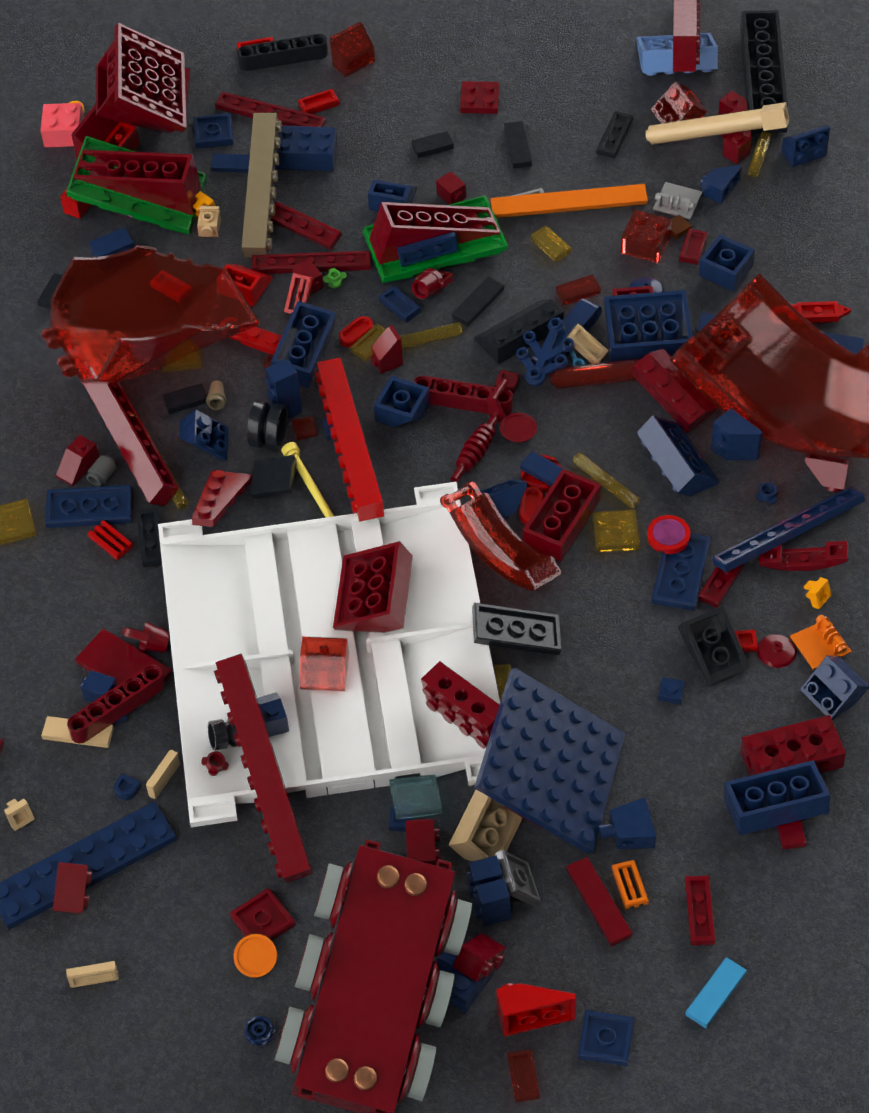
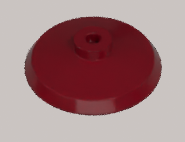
M525 413L509 414L500 423L501 434L512 442H525L531 439L537 431L536 421Z
M773 634L759 641L757 655L765 665L773 668H782L790 665L795 660L797 650L795 644L789 638Z

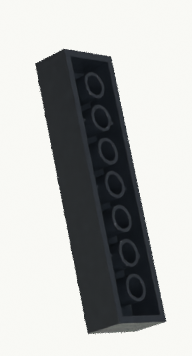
M779 10L742 11L740 33L748 111L762 109L764 105L786 102L788 110ZM788 126L786 128L766 131L763 128L750 131L751 133H787Z

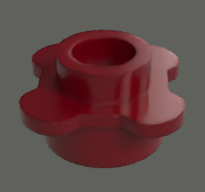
M218 751L209 753L207 757H203L201 760V764L207 767L208 773L211 776H216L218 772L225 771L229 767L224 755Z

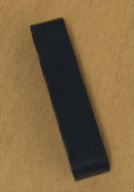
M313 34L242 46L237 51L239 67L244 71L323 59L328 55L327 37L324 34Z

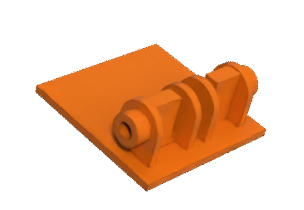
M819 615L816 618L817 622L815 625L790 635V638L813 670L820 665L826 656L843 657L852 653L828 617Z

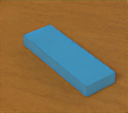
M726 957L686 1010L685 1015L704 1028H707L744 978L747 970Z

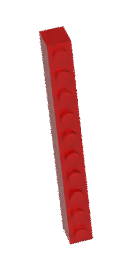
M341 358L316 362L318 371H314L316 383H320L318 385L320 397H324L322 399L323 409L328 411L326 413L327 423L332 425L330 427L332 440L336 439L334 447L336 454H340L338 456L340 469L344 468L345 470L342 471L345 484H349V486H346L348 498H353V501H350L353 514L357 513L359 522L385 517L383 500Z

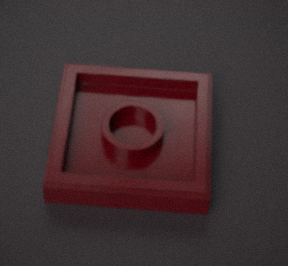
M269 887L229 913L230 918L245 937L251 934H261L273 941L296 926L294 919Z

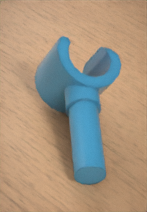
M574 350L570 351L569 353L573 360L572 371L576 373V366H580L584 371V360L577 358Z

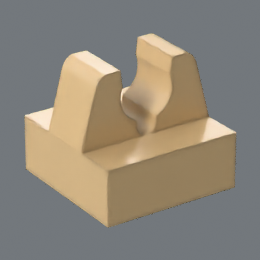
M13 799L6 803L9 808L5 809L4 812L14 831L35 820L25 799L19 802Z

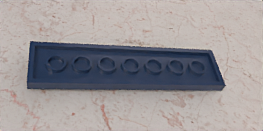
M154 801L0 882V916L9 930L53 907L59 862L88 865L87 871L92 872L90 886L177 841L176 835Z

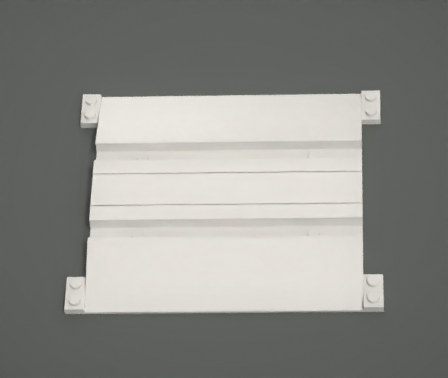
M456 482L415 487L416 505L384 509L385 517L360 522L356 513L203 535L202 526L192 525V519L158 524L191 828L238 821L235 803H255L254 799L257 798L255 789H250L247 777L251 776L249 769H244L240 756L244 754L242 746L231 747L228 745L227 749L216 750L224 755L225 761L229 764L227 770L218 772L216 776L209 775L207 767L201 764L203 757H207L209 753L214 752L208 738V722L219 719L227 722V713L231 712L229 705H224L220 692L224 691L222 683H217L214 671L218 669L215 662L241 653L245 658L257 698L277 692L287 715L289 731L270 737L287 793L306 790V797L311 798L327 795L326 787L328 788V795L371 789L374 788V783L375 788L396 785V776L420 773L421 781L464 769H466L468 786L475 785L486 748H481L470 735L465 736L454 723L449 724L439 712H433L428 708L421 678L441 661L500 704L489 645L474 643L472 606L474 602L480 603ZM400 541L413 555L404 628L385 633L334 630L333 622L343 556Z

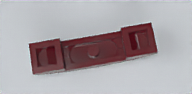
M848 541L826 542L825 547L782 549L781 544L759 555V565L786 571H811L830 568L848 561Z

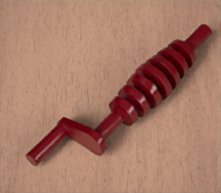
M502 378L488 396L487 403L490 419L487 423H482L464 443L456 461L457 469L450 478L452 482L458 483L464 472H470L482 459L495 434L494 426L506 417L498 400L508 384L506 379Z

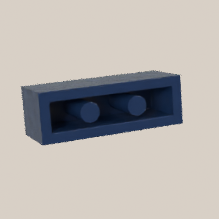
M285 359L265 368L266 378L264 380L268 387L266 394L270 401L269 407L274 403L285 404L288 418L301 413L302 405L298 373L291 362Z

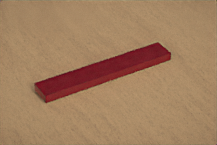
M223 91L215 103V109L253 118L254 113H277L278 121L282 122V126L324 127L326 124L325 117Z
M370 251L252 255V270L264 274L293 273L294 267L308 260L320 272H329L332 268L338 271L371 270Z

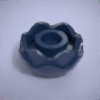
M266 1016L250 1018L244 1029V1035L248 1042L257 1046L267 1044L272 1040L275 1033L274 1024Z

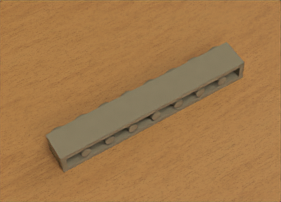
M277 113L253 114L242 237V251L244 257L252 258V255H267L268 250L272 249V239L269 238L270 233H273L271 216L275 215V205L272 202L273 199H276L274 182L278 180L275 166L279 165L277 149H280V137H278V132L282 131V122L278 121Z

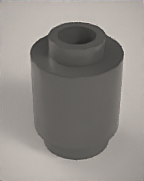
M100 455L88 470L87 480L97 487L105 484L117 468L115 460L108 455Z

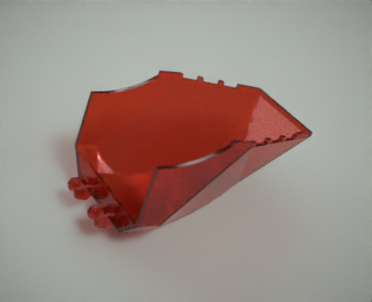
M135 245L132 249L107 256L73 257L51 297V328L41 331V336L47 339L46 345L48 348L57 349L62 347L66 356H60L57 359V365L62 368L64 376L73 377L77 375L81 383L108 384L132 379L163 368L188 354L256 327L260 322L227 269L205 263L204 266L192 263L193 259L191 258L182 260L174 257V253L171 252L166 255L156 252L157 250L154 247Z

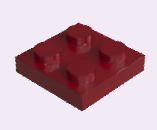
M462 81L460 113L498 114L499 82Z

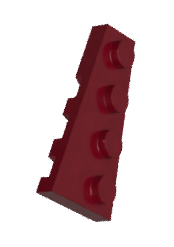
M222 470L211 471L192 516V525L214 527L226 513V508L235 503L237 495H242L245 491V486L251 484L252 474L224 472Z

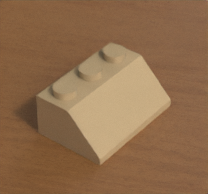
M475 790L449 846L461 857L471 862L496 856L495 853L500 850L507 852L522 817L504 808V805L487 795Z

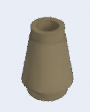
M213 381L206 398V403L212 410H221L227 402L223 383L221 381Z

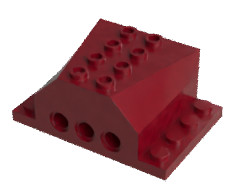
M117 23L114 27V41L96 65V116L162 133H173L174 130L183 133L186 129L184 53L121 23Z

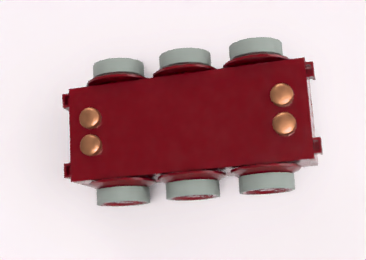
M366 839L365 846H359L353 867L352 862H349L344 869L341 866L328 864L314 916L327 920L330 919L332 929H334L336 924L334 935L331 932L325 939L309 934L295 987L310 991L312 1000L316 998L315 1005H310L305 1012L304 1010L289 1006L275 1061L290 1064L293 1074H295L298 1066L291 1095L297 1096L296 1098L307 1101L313 1100L356 1113H394L397 1102L401 1103L405 1097L420 1101L424 1098L433 1068L436 1047L420 1043L419 1034L415 1033V1029H420L424 1023L437 1027L442 1025L451 996L454 974L439 970L437 961H434L433 964L432 961L442 951L459 955L467 931L472 903L457 899L454 890L450 893L455 871L451 870V862L438 859L436 866L381 851L379 850L381 843Z

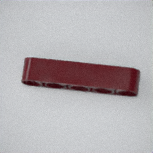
M418 376L413 381V383L429 387L431 405L489 414L487 398L495 387L431 376ZM504 389L498 400L507 416L513 411V394L510 390Z
M155 664L144 667L68 719L67 727L72 741L79 744L87 742L161 692L165 686L161 668Z

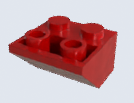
M226 264L216 280L220 295L255 306L273 280V277L238 264Z

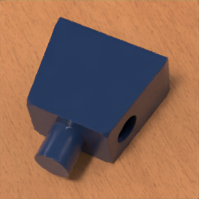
M645 798L611 809L610 823L598 825L600 838L614 837L617 849L655 848L656 834Z

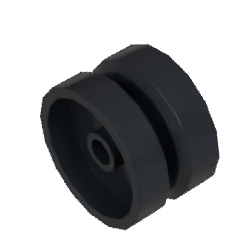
M255 401L253 403L247 428L249 446L262 447L265 443L268 449H281L285 439L288 418L285 404L274 403L269 407V404L264 401Z

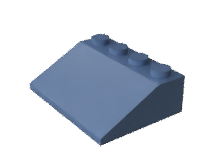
M700 33V65H696V70L712 72L713 69H718V46L711 33ZM673 35L637 37L642 73L646 75H656L657 72L675 74L673 72Z

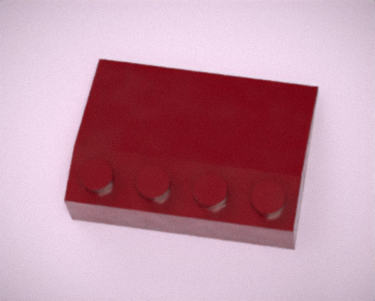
M400 541L343 556L333 622L334 630L385 633L404 628L413 555Z

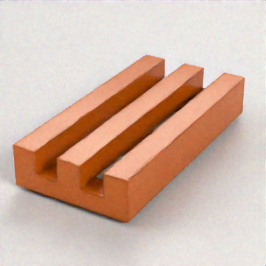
M635 860L612 865L611 870L625 910L630 909L631 906H634V908L639 907V904L648 905L649 900ZM627 867H631L641 896L640 898L636 896ZM619 869L622 870L632 900L628 899Z

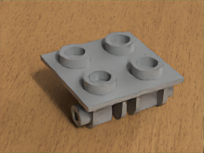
M665 182L661 192L655 196L656 203L653 210L674 216L680 214L683 218L690 220L702 195V191Z

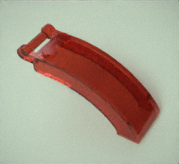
M470 481L456 492L445 494L440 498L441 505L447 508L470 547L491 569L503 578L519 587L534 591L562 574L553 556L542 554L525 543L505 522L489 494L486 492L481 494L474 482ZM466 495L471 496L472 500L459 507L455 502Z

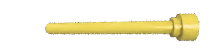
M295 442L285 444L281 452L284 456H295V467L325 518L334 517L299 457L300 449Z

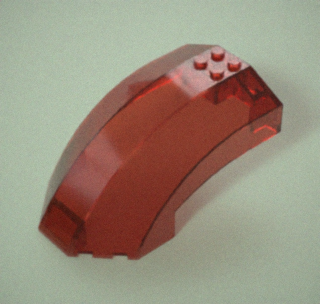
M760 273L669 359L714 405L724 413L732 408L763 432L762 438L787 449L802 453L869 459V345L863 347L856 355L842 347L805 319Z

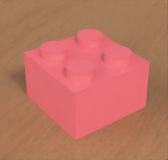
M81 103L43 104L41 135L44 148L74 146L71 134L84 119Z

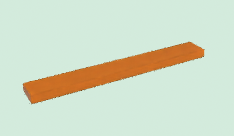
M645 184L490 198L491 209L495 218L643 205L648 202Z

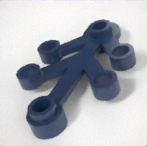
M552 318L549 321V333L542 349L537 343V338L533 331L524 333L525 343L530 346L538 359L535 366L529 359L530 354L527 348H519L516 352L518 360L523 362L527 369L525 374L527 383L534 387L541 386L546 379V375L565 368L568 365V361L563 353L570 352L575 348L572 338H564L560 346L552 349L556 336H560L565 332L564 322L559 318ZM555 358L554 363L545 366L547 361Z

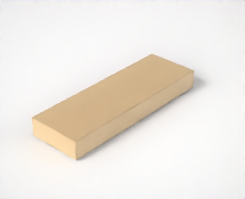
M47 716L41 735L43 740L79 744L72 741L67 727L68 719ZM110 725L87 742L80 744L109 748L114 730L113 725Z

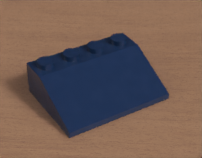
M686 290L604 296L610 361L642 359L648 353L664 349L671 357L692 355L694 341Z

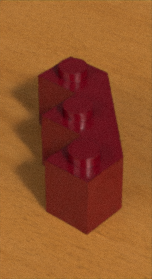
M730 91L719 100L718 115L748 111L747 99L734 91ZM750 130L720 135L724 138V157L738 165L750 155Z

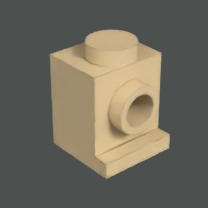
M200 206L197 224L199 237H218L221 224L219 206Z

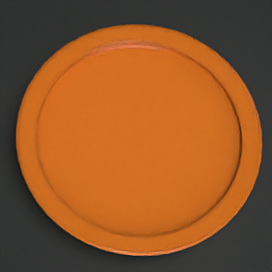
M251 934L242 938L234 950V963L237 969L248 977L256 978L266 975L273 969L277 960V950L274 943L268 937L261 934Z

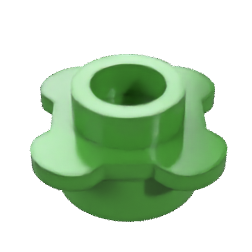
M332 268L329 270L328 275L323 277V281L328 283V286L331 288H339L343 285V280L347 278L345 272H339Z

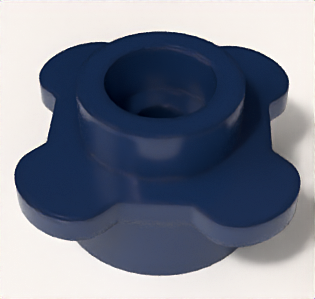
M762 483L759 485V493L756 494V499L774 504L777 502L776 495L780 489L773 483Z

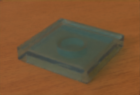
M435 774L389 780L396 819L442 814V804Z

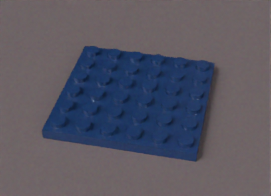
M517 668L510 670L474 789L589 854L594 851L599 832L598 825H601L625 733Z

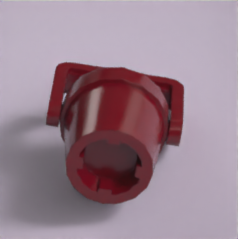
M432 268L426 269L416 277L412 284V291L420 299L437 294L443 287L445 288L454 281L453 273Z
M149 622L145 623L143 631L130 627H125L122 630L124 636L141 640L138 650L166 652L170 637L168 630L152 625Z

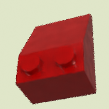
M509 983L496 989V1007L504 1037L576 1019V996L574 993L522 983L515 985Z

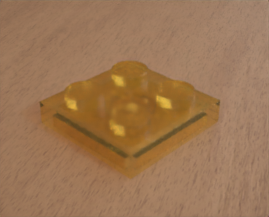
M636 510L592 513L596 552L640 549Z

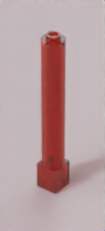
M701 348L676 350V355H670L691 378L703 377L704 359ZM641 359L558 369L550 373L551 385H555L556 389L636 380L632 376L633 365Z

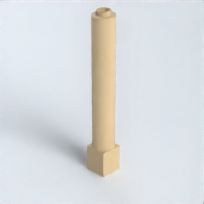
M784 102L764 105L762 109L650 125L648 130H646V139L650 141L651 145L761 128L764 131L786 128L790 121L787 104Z

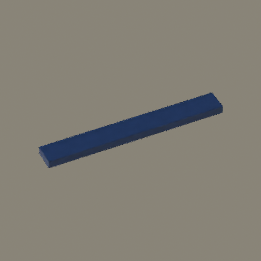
M849 487L713 556V564L724 572H728L864 502L865 496L856 489Z

